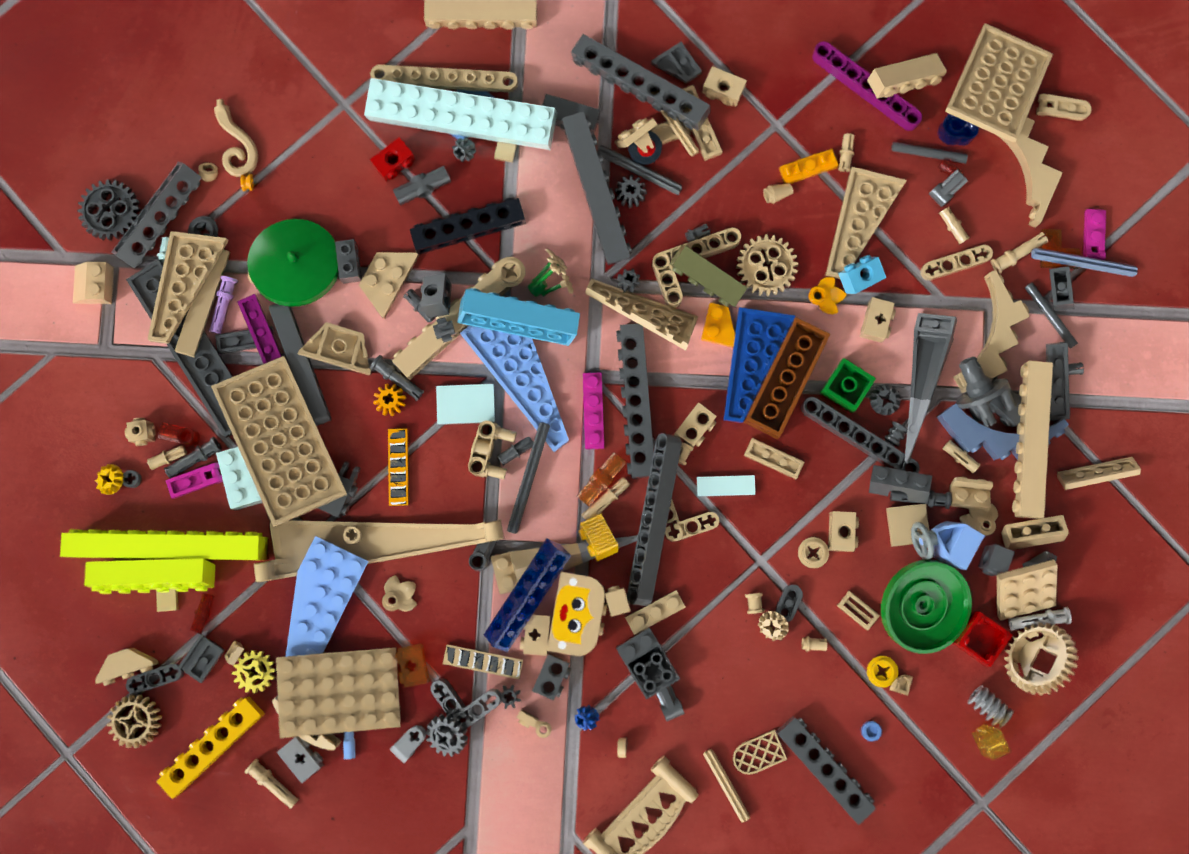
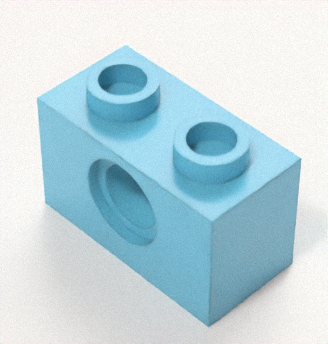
M867 255L860 258V262L856 264L851 263L844 266V270L838 274L846 294H856L886 278L879 257Z

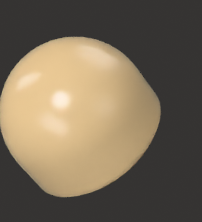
M203 163L199 166L198 173L202 180L211 182L216 179L218 168L212 163ZM207 168L213 169L212 171H205Z

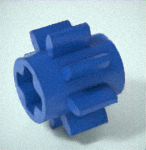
M588 705L577 709L579 714L575 715V722L579 728L586 731L587 729L592 730L597 727L595 722L599 721V714L595 708Z

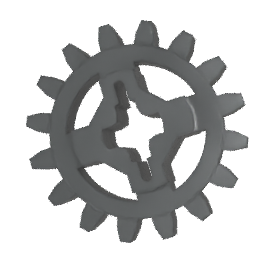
M441 714L439 717L435 716L427 725L428 730L425 734L429 735L426 740L432 742L431 748H437L436 753L442 751L443 756L449 753L452 757L455 753L459 754L467 745L468 736L465 735L467 729H462L464 723H457V717L451 719L450 714L446 717Z

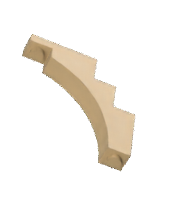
M1026 118L1015 143L1002 137L1000 138L1011 148L1022 167L1027 191L1026 204L1033 207L1029 214L1031 219L1028 225L1037 227L1042 222L1063 172L1042 164L1049 146L1028 138L1035 121Z

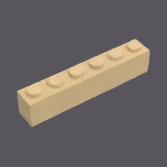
M425 0L424 21L426 27L432 29L448 27L450 29H457L458 27H466L468 29H476L477 27H485L486 29H494L495 27L532 29L537 27L536 0Z

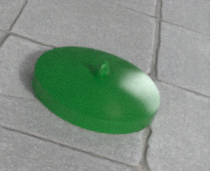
M288 219L272 224L257 236L249 250L247 266L254 286L266 299L279 305L294 307L313 303L331 290L339 276L335 240L322 226L308 220Z
M919 560L903 567L888 583L881 602V618L890 638L906 650L919 654L938 652L955 642L966 628L972 610L971 591L965 578L955 568L937 560Z

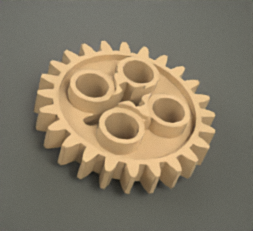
M765 234L764 240L760 236H757V242L750 239V245L745 243V250H740L739 252L743 257H737V261L740 264H737L736 268L741 269L737 276H743L740 282H747V288L753 287L752 293L759 290V296L762 295L763 291H766L767 297H769L771 291L774 295H777L778 289L784 292V286L789 288L791 285L789 281H794L795 279L791 274H797L798 270L794 269V267L798 266V263L793 262L797 255H791L794 249H787L788 242L784 245L781 244L782 238L775 241V235L772 236L771 240L768 239L767 234ZM761 250H764L765 258L761 253ZM770 250L776 251L777 254H778V257H776V258L771 257V256L769 255V251H770ZM757 256L760 262L753 263L750 257ZM765 259H766L767 265H771L770 268H769V272H768L767 266H763L764 263H765ZM781 268L784 274L779 276L775 274L774 269ZM769 273L773 278V281H770ZM756 274H763L766 280H758Z

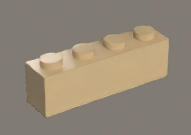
M935 53L875 68L867 81L877 98H888L900 92L903 94L909 90L921 89L927 85H937L942 81L947 70L938 54Z

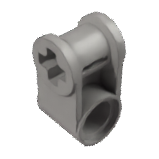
M421 725L413 726L393 745L390 751L405 763L426 738V730ZM416 731L419 732L418 738L414 739V733Z

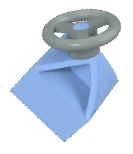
M951 521L942 522L930 531L920 522L914 523L911 528L914 548L922 559L930 560L934 557L951 567L967 570L984 538L983 534L967 524ZM919 528L923 534H919L917 529Z

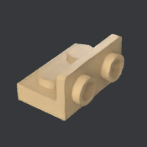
M955 477L950 485V506L989 511L991 508L990 490L993 487V482L985 479L974 480L966 477Z

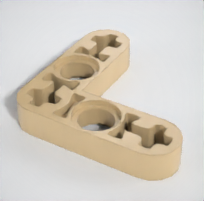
M671 499L670 510L673 512V518L667 520V523L676 520L677 524H673L675 530H679L677 538L669 536V532H671L669 525L666 527L665 536L669 541L674 542L712 530L719 525V517L714 512H707L679 521ZM708 515H710L711 518L715 517L716 521L713 522L714 526H710V524L703 525L705 529L701 530V524L698 518H701V521H705L708 519ZM694 521L697 524L698 528L695 532L687 530L688 522Z

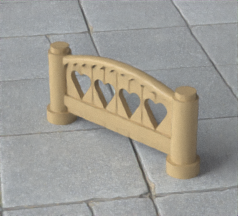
M663 755L651 768V771L656 776L602 834L595 828L586 836L582 844L588 849L591 848L596 854H644L670 829L681 812L686 801L692 803L699 794L669 764L670 761ZM659 792L676 796V800L670 803L669 808L665 809L662 807ZM645 807L662 810V815L657 817L655 823L648 821ZM632 821L649 826L648 831L643 832L641 838L635 837ZM618 836L634 839V846L629 847L628 852H622Z

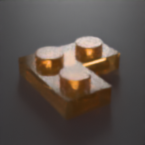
M1042 229L1040 231L1048 239V243L1042 245L1041 249L1081 256V250L1078 248H1062L1061 229ZM1040 260V268H1061L1068 266L1070 267V269L1080 268Z

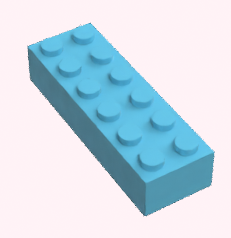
M471 288L465 290L461 299L457 323L569 346L577 336L580 313L569 308L564 310L558 309L550 304L545 306L539 305L535 301H520L516 297L510 296L506 298L501 297L497 293L490 292L487 294L482 293L478 289Z

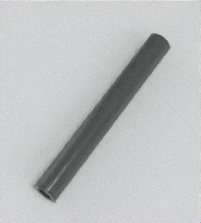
M893 142L891 151L964 164H966L968 154Z
M1033 282L1027 285L1025 290L1062 339L1068 343V347L1071 349L1077 345L1078 342Z

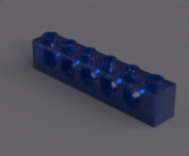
M546 538L483 634L494 648L505 652L510 650L568 562L571 555L561 544Z

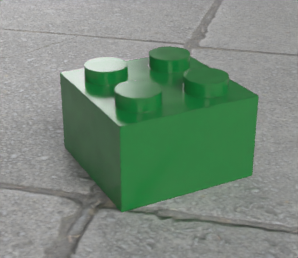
M843 358L837 364L820 394L853 413L859 407L876 378Z

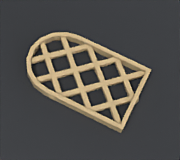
M775 730L742 743L733 753L735 767L738 771L747 775L758 773L787 760ZM771 734L769 740L766 739V738H763V737H765V736ZM774 735L778 743L772 741ZM758 740L757 745L751 743L753 741ZM761 740L768 742L766 749L759 747ZM770 744L777 746L775 753L768 750ZM746 745L744 751L741 750V749H739V748H741L742 746ZM749 745L755 747L754 754L747 752ZM779 748L781 749L783 756L777 754ZM758 749L765 751L762 758L756 756ZM737 751L743 753L741 760L735 758ZM767 752L774 755L771 762L765 760ZM745 754L752 757L750 764L743 761ZM776 756L782 758L781 760L774 762ZM754 758L761 760L759 767L752 765ZM763 762H766V763L769 764V765H767V766H765V767H762ZM742 763L749 766L747 772L740 769ZM751 767L757 769L755 771L749 772Z

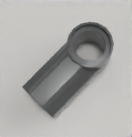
M957 169L943 183H939L929 195L940 207H943L969 180Z
M498 540L476 545L473 554L469 557V565L472 569L479 572L487 567L488 560ZM477 557L483 558V564L480 567L473 565V561Z
M671 685L656 694L667 722L685 714Z

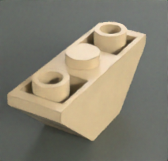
M135 648L124 649L107 656L95 682L96 684L103 683L104 686L116 682V678L122 677L127 679L135 676L134 672L141 670V673L153 670V666L159 663L157 659Z

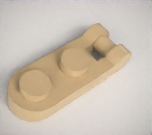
M1040 94L1038 97L1040 104L1037 107L1036 114L1039 116L1048 115L1079 121L1086 119L1091 113L1090 104L1084 100L1049 94ZM1047 103H1052V108L1047 107Z

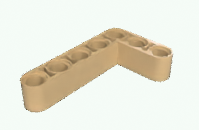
M728 228L683 245L690 249L694 247L700 248L701 253L699 255L705 259L737 247L741 240V233L737 228ZM734 235L737 240L731 242L727 239V236ZM716 241L719 247L712 248L709 242ZM681 245L656 254L652 262V268L667 306L673 308L680 306L683 294L675 272L672 271L673 266L669 263ZM660 259L664 260L666 262V265L663 267H659L656 264V261ZM664 277H670L672 279V283L665 284L663 283L662 279ZM675 294L679 300L672 302L669 300V296Z

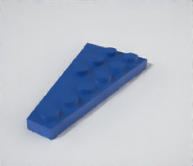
M738 308L724 421L743 423L795 315Z

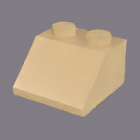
M85 262L76 265L73 303L112 304L114 267L107 262Z

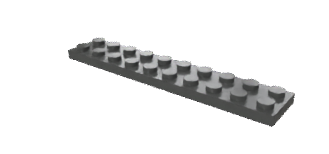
M159 259L126 279L151 320L163 264ZM186 313L170 343L166 345L221 433L227 438L232 435V432L211 386L232 378L233 375L205 331H203L195 357L175 352L187 316Z

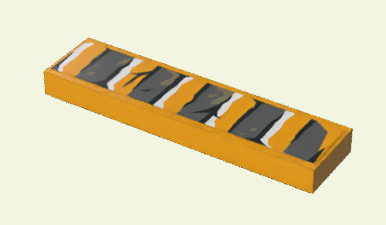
M388 429L389 506H409L408 429Z

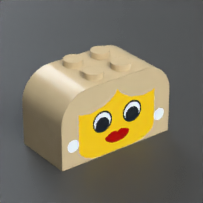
M561 572L547 651L582 656L592 651L595 647L598 635L603 634L604 623H600L601 616H606L608 605L604 603V589L596 579Z

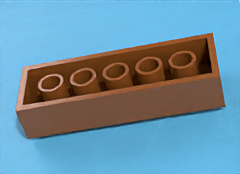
M797 317L793 320L743 423L776 439L780 438L830 336L829 333Z

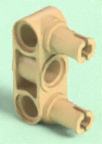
M485 420L481 422L471 449L468 463L469 471L475 476L483 478L491 476L504 480L507 469L491 465V462H489L494 448V441L501 439L514 443L517 432L501 428L500 425ZM487 425L493 428L492 433L489 435H485L482 432L483 428ZM476 462H480L483 465L482 470L479 472L473 471V465Z

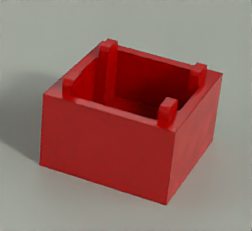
M974 611L969 618L966 628L953 644L983 666L991 667L1012 637V634L983 613Z

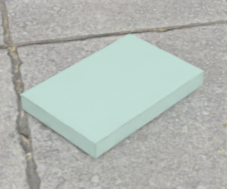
M494 384L436 386L438 425L481 423L485 420L492 423L495 422Z

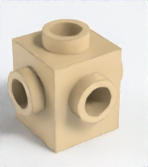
M134 418L133 422H127V428H125L126 439H128V442L135 443V446L148 445L147 442H154L155 427L153 422L147 421L145 418Z

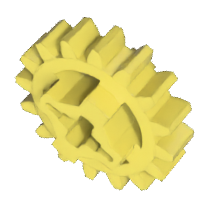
M252 650L251 655L245 652L244 658H238L240 663L234 664V667L237 668V671L232 672V675H237L234 682H240L239 689L246 687V693L250 692L251 689L253 693H257L258 688L261 692L265 691V686L269 687L272 685L269 680L276 678L272 675V672L277 671V669L272 668L275 662H269L270 655L263 656L264 651H259L258 655L256 650ZM254 658L250 665L245 664L248 660ZM255 668V671L259 674L254 675V672H252L249 669ZM257 679H264L260 684L254 685Z

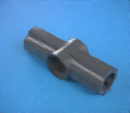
M442 166L427 174L421 173L414 176L410 182L393 189L399 204L403 205L417 197L424 198L432 194L434 189L448 184L451 180L445 167Z

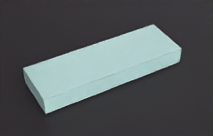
M755 475L696 477L697 497L755 495Z

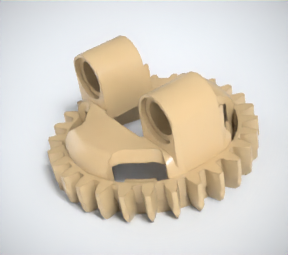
M1039 622L1038 627L1035 624H1031V629L1024 626L1025 632L1018 631L1019 636L1017 638L1012 636L1014 643H1008L1011 649L1005 650L1009 654L1008 657L1004 658L1009 662L1005 665L1009 670L1007 674L1011 677V681L1016 683L1017 687L1022 688L1025 692L1029 691L1033 695L1036 692L1039 695H1043V693L1051 694V688L1057 692V685L1065 687L1063 681L1070 682L1071 680L1068 675H1075L1071 668L1078 667L1073 662L1079 659V657L1073 655L1078 652L1073 647L1075 642L1070 640L1071 636L1066 631L1059 629L1056 625L1052 626L1050 623L1044 625ZM1038 632H1041L1044 635L1041 639H1037L1033 642H1029L1026 639L1027 637L1031 639L1035 636H1038ZM1040 649L1057 656L1049 674L1032 668ZM1017 663L1021 664L1024 673L1023 677L1018 674L1020 671Z

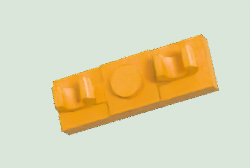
M833 149L780 166L779 170L784 184H791L836 169L839 165Z

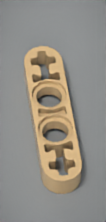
M981 245L930 261L921 268V276L929 281L984 264L992 258L993 250L988 245ZM981 250L987 252L985 258L980 256L975 259V255H978ZM962 255H967L970 258L968 265L961 262ZM944 261L952 263L953 267L951 270L944 269ZM938 266L939 270L934 271L932 276L930 273H926L928 267L929 269H934Z

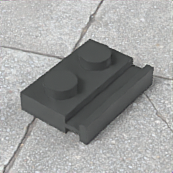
M200 634L178 668L185 671L186 674L198 682L203 683L225 649L206 638L203 634Z

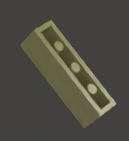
M681 245L669 263L673 266L672 271L680 276L685 274L689 277L687 281L695 286L700 284L704 287L703 291L711 297L715 294L720 298L719 302L726 307L729 305L735 307L747 290L746 286L685 245Z

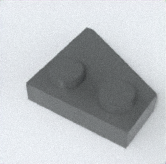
M682 42L651 61L654 67L685 84L702 74V70Z

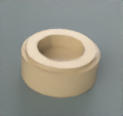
M627 738L618 739L619 758L627 757Z

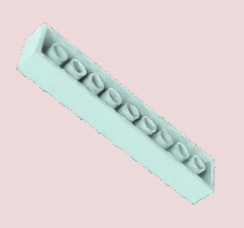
M371 78L364 116L370 121L551 150L557 111L554 107Z

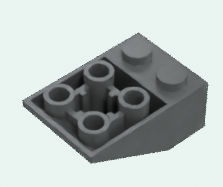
M649 627L616 647L646 700L680 680Z

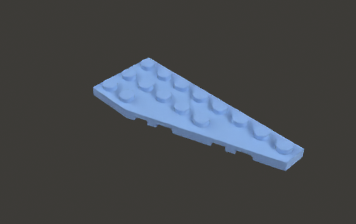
M468 326L460 332L461 336L533 427L538 430L540 422L550 425L545 442L552 451L555 452L566 444L569 439L532 338L474 326Z
M318 536L314 537L297 572L286 657L323 654L369 562L368 560Z

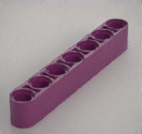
M822 41L816 45L812 56L815 63L903 129L912 131L918 126L922 119V114L918 109L898 94L888 98L885 97L886 100L877 98L867 81L871 75L828 42ZM818 51H824L826 55H820ZM833 62H839L841 66L837 67ZM848 73H853L856 77L851 78ZM863 84H868L870 89L864 88ZM893 106L899 107L900 111H895ZM908 117L914 118L915 122H910Z

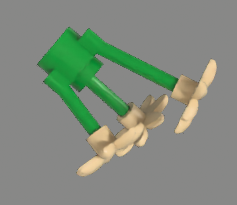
M546 249L549 255H551V257L547 258L549 262L528 285L529 291L535 297H538L540 294L544 297L561 287L562 289L567 287L569 293H573L572 283L569 281L568 275H566L565 270L567 267L564 265V261L555 255L553 251ZM553 272H556L558 275L562 273L563 280L560 281V284L546 289L548 285L545 280Z

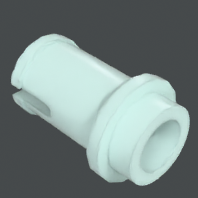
M168 237L161 238L160 253L157 254L161 262H164L169 241Z

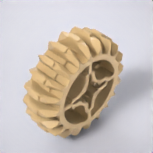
M134 694L129 695V698L125 696L122 697L121 701L115 702L116 707L110 709L113 714L108 715L107 718L112 721L107 723L106 726H112L109 734L115 733L113 740L120 739V746L126 743V748H131L132 745L134 748H139L140 744L145 746L147 741H153L152 735H158L159 732L155 728L161 727L157 720L162 719V716L156 715L160 709L153 708L156 703H149V697L143 699L141 694L137 695V697ZM134 705L129 715L122 716L127 707ZM143 710L145 711L148 719L143 717ZM135 718V720H137V722L139 723L133 725L134 723H132V720L128 719ZM121 723L125 725L126 732L123 730ZM140 727H147L140 737H135Z

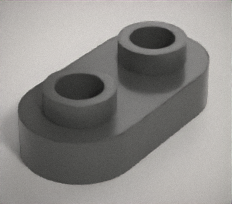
M797 585L786 586L775 608V612L780 614L782 609H787L788 614L784 616L787 622L794 618L802 600L803 593L801 588ZM790 591L795 592L794 598L789 597Z

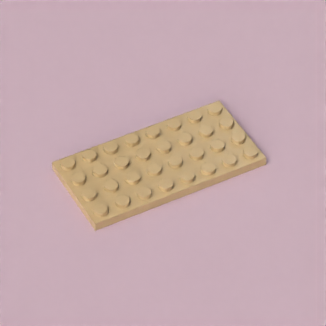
M284 356L211 386L273 527L347 495Z

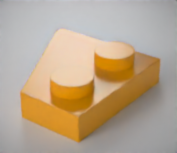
M709 303L701 340L733 348L735 332L729 308Z

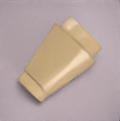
M790 183L768 185L763 191L764 198L767 203L774 204L793 194V188Z

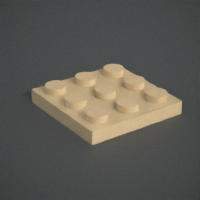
M1055 560L997 574V616L1000 621L1056 606L1057 563Z

